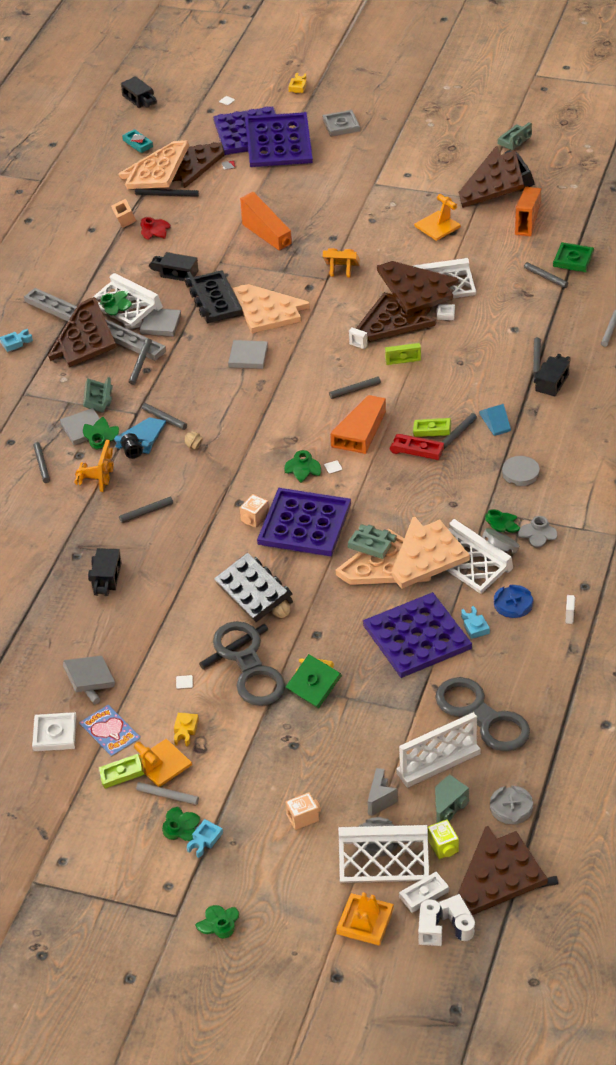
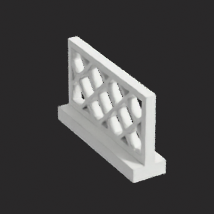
M468 258L414 265V267L458 278V282L461 284L458 287H449L454 290L452 293L453 298L476 295ZM467 275L465 279H462L458 276ZM464 285L470 287L471 290L465 291L461 288Z
M115 273L110 276L111 282L93 296L98 301L112 288L115 289V292H110L111 294H115L118 291H128L126 299L129 301L137 300L136 303H131L132 306L129 309L137 308V310L129 312V309H127L125 313L111 317L132 328L153 309L159 311L163 308L158 294ZM99 302L98 304H99V307H100L101 311H102L103 313L107 314V313L105 312V309L102 308V306H101V304H100V302ZM142 306H148L145 309H140ZM136 316L133 320L128 319V317Z
M453 519L449 523L450 528L448 530L463 547L470 548L468 553L471 557V563L460 564L446 571L482 594L504 572L509 573L513 569L512 557L491 545L487 540L457 520ZM482 556L485 558V562L473 563V557ZM488 566L499 567L496 572H488ZM485 567V573L474 574V568ZM471 568L472 574L463 575L460 573V569ZM486 578V581L479 586L475 583L474 579Z
M474 712L399 746L400 767L396 768V772L405 786L409 788L480 755L481 749L477 745V716ZM458 733H461L456 740H453ZM441 741L442 743L439 745V747L435 748L437 744ZM413 749L410 754H406V751ZM421 750H424V751L420 754V756L417 757L418 753H419Z
M427 825L339 827L340 883L420 881L429 876ZM414 842H423V851L416 856L409 847ZM369 843H375L381 848L373 857L364 850ZM391 843H398L403 848L396 856L386 849ZM344 844H354L358 851L350 858L344 852ZM383 851L392 858L385 867L375 860ZM405 851L414 858L407 867L398 860ZM361 852L370 859L363 868L353 861ZM418 861L424 867V875H414L409 869ZM394 862L404 869L398 876H392L387 871ZM350 863L359 870L354 877H344V869ZM372 863L381 869L377 876H369L365 872Z

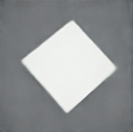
M76 712L35 715L33 751L75 749Z

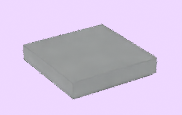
M352 110L323 115V122L330 137L360 131V125Z
M153 309L144 317L140 327V334L174 336L181 317V310L160 309L157 311Z
M233 340L228 361L229 367L263 369L268 341Z
M91 408L60 419V424L72 444L77 445L88 441L83 435L84 424L93 426L100 418L95 410Z
M102 656L63 661V667L75 692L111 688L115 685V681Z

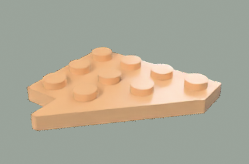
M173 141L123 170L118 175L120 179H127L125 183L127 189L169 187L190 145L188 141Z
M250 284L232 288L251 333L301 322V316L298 311L310 309L308 301Z
M413 517L392 569V577L403 589L469 561L470 555L441 520L423 526L416 517Z
M388 529L391 534L397 535V539L395 542H391V548L383 559L358 552L336 569V576L350 585L397 583L392 577V569L404 538ZM429 577V578H427V579H424V580H422V581H419V582H427V581H430V580H431V577Z

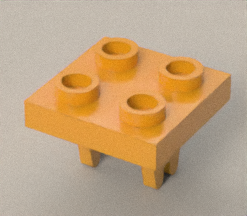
M328 248L327 251L323 250L322 257L326 264H330V277H334L335 265H347L346 276L349 278L351 277L352 266H360V258L357 252H354L352 249L338 251L335 248Z
M351 893L336 928V933L380 946L392 916L394 904L376 900L374 895L368 898L366 893H362L361 896Z

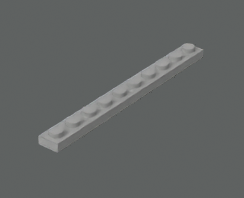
M34 288L24 296L26 303L66 321H69L77 307L37 288ZM106 320L115 343L140 354L146 337ZM152 340L146 357L156 361L166 352V346Z

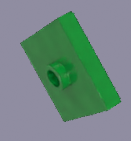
M561 242L553 261V267L586 272L593 256L594 248Z
M308 654L286 685V688L319 709L342 677V674Z

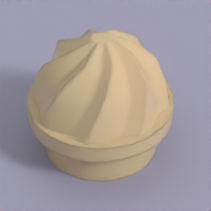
M192 431L185 435V444L189 449L197 450L203 441V437L200 436V433Z
M285 600L272 610V614L279 618L286 617L290 613V605Z

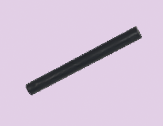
M136 188L135 195L199 197V190Z
M262 624L256 630L261 635L268 631V627L266 624ZM246 634L225 648L235 651L250 642L252 638L249 634ZM216 652L201 661L199 665L204 670L223 657Z

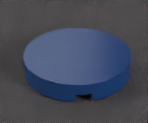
M509 585L506 588L502 587L494 595V608L505 617L520 618L532 610L533 597L531 592L523 586Z

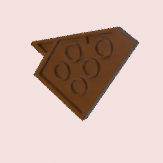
M214 142L190 146L172 182L182 180L183 188L190 185L224 157L222 143Z
M498 146L491 151L459 191L462 208L525 188L516 151L500 155Z
M395 261L377 266V272L406 315L453 300V294L449 287L458 285L459 281L456 277Z
M384 292L356 329L367 332V341L370 342L433 327L436 325V319L427 316L430 312V307L406 315L394 295Z
M95 297L78 304L48 354L50 361L64 356L68 366L72 367L117 348Z
M486 826L458 894H460L471 915H474L544 886L548 883V879L517 831L496 839L489 826Z

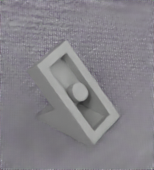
M376 768L368 798V815L371 816L398 801L397 789L388 787L385 769Z

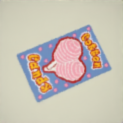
M109 705L79 722L111 756L141 738Z

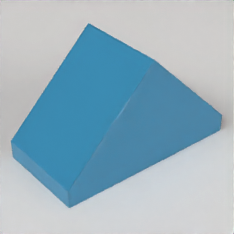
M504 404L479 411L480 416L494 436L511 431Z

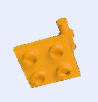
M442 194L437 196V200L442 202L441 211L438 210L414 224V227L436 241L461 227V224L450 218V208L455 210L457 204L450 197H445Z
M110 440L105 441L98 466L88 467L87 463L84 462V465L83 462L80 463L79 469L75 473L74 483L78 485V482L81 485L84 478L99 479L100 492H104L105 485L109 484V473L113 472L114 462L111 461L113 448H110Z
M164 739L151 749L145 747L140 741L134 745V749L140 753L144 774L158 787H161L192 766V762L167 739Z

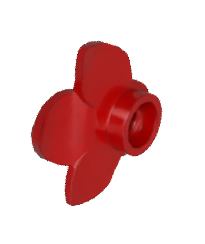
M144 217L140 222L141 234L147 240L152 238L153 235L165 239L166 229L171 227L167 221L151 217Z

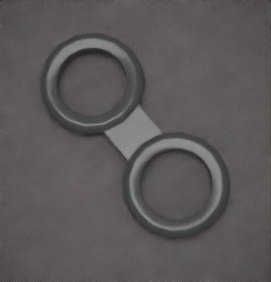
M235 621L226 623L215 632L213 645L220 656L236 661L242 671L236 685L238 694L244 701L257 706L270 705L278 701L284 694V678L278 670L262 665L256 653L261 643L259 632L245 622ZM230 631H243L250 635L252 644L244 651H230L221 643L223 636ZM254 675H267L274 679L277 687L268 696H254L245 688L247 680Z
M457 677L443 682L437 688L436 702L445 713L458 717L475 713L477 725L480 727L481 738L487 746L499 751H512L522 747L529 739L530 728L528 722L515 712H496L485 704L483 688L477 682L469 678ZM461 686L471 689L476 695V700L468 706L455 707L447 703L444 695L449 689ZM507 720L516 723L521 728V734L513 741L503 742L494 739L489 734V728L497 721Z

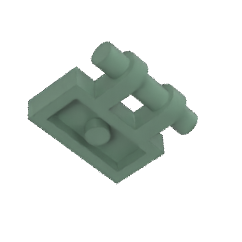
M361 524L359 531L356 530L348 541V548L383 559L391 548V542L396 541L397 535L391 534L390 531L385 529L383 531L376 529L373 525L366 526Z

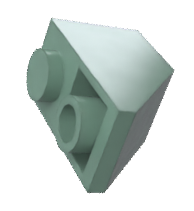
M450 774L435 786L437 823L444 820L450 821L456 812L464 809L469 803V788Z

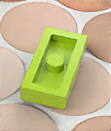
M420 343L385 347L386 365L421 361Z
M451 418L415 420L413 435L414 437L450 435Z
M139 754L99 767L102 785L105 789L145 775L142 759Z

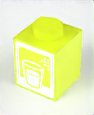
M448 820L427 827L428 842L438 859L451 857L459 852V838Z

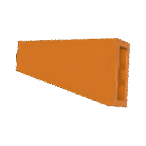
M524 188L516 205L515 235L532 236L541 204V188Z
M251 192L240 198L242 225L279 251L292 244L291 230L256 193Z
M368 395L332 430L330 434L331 447L366 454L386 413V398Z

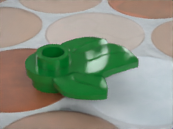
M118 291L115 294L107 293L101 297L100 304L102 308L111 316H115L119 311H125L132 306L131 302L126 299L128 291Z
M104 417L100 418L93 426L89 424H84L83 426L84 437L89 440L90 446L97 450L104 447L106 440L111 442L119 434V427H109Z
M300 450L295 453L294 458L286 462L284 472L287 474L294 473L295 478L302 483L310 473L320 476L321 466L317 460L312 458L310 452Z
M496 509L489 510L485 515V520L496 531L513 533L520 530V527L513 522L517 519L516 515L502 513Z
M180 807L171 808L166 813V821L162 825L164 836L170 840L178 838L185 841L193 840L192 834L200 822V816L193 812L183 813Z
M219 905L209 906L205 911L206 919L195 924L196 929L203 934L214 933L219 938H228L234 933V923L239 918V911L236 907L225 910Z

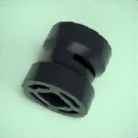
M128 433L121 438V446L128 458L135 459L142 454L143 449L137 435Z

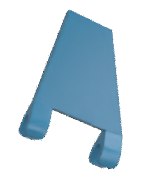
M150 417L120 435L115 436L114 440L117 442L115 448L122 449L121 438L128 433H133L137 435L139 442H142V447H144L142 453L149 454L153 443L165 426L166 420Z

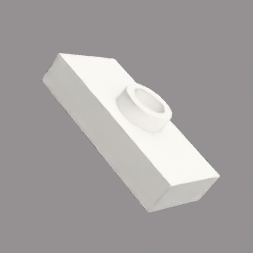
M435 872L400 891L399 898L413 913L420 909L423 901L428 899L436 900L447 894L449 886Z

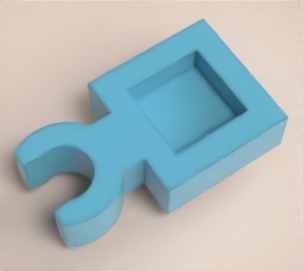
M28 329L22 330L19 334L13 332L0 337V342L7 352L22 347L23 343L33 341Z
M474 606L471 607V613H466L464 609L461 610L463 626L471 639L490 634L487 622L483 615L477 616V610Z
M204 819L192 834L193 840L187 844V852L190 853L192 849L198 848L196 856L200 858L204 853V847L206 846L211 849L221 837L223 828Z

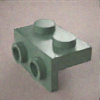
M528 122L523 127L516 124L498 138L497 144L514 150L532 136V123Z
M107 377L105 383L87 378L83 407L93 408L103 413L106 406H110L112 401L110 394L113 389L110 377Z

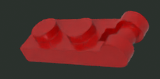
M396 434L394 442L390 446V451L394 454L401 452L435 460L440 459L444 450L443 442L404 434Z

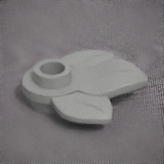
M536 516L530 524L523 525L520 528L518 537L529 538L530 544L538 548L542 547L547 539L556 540L557 531L549 526V522L544 516Z

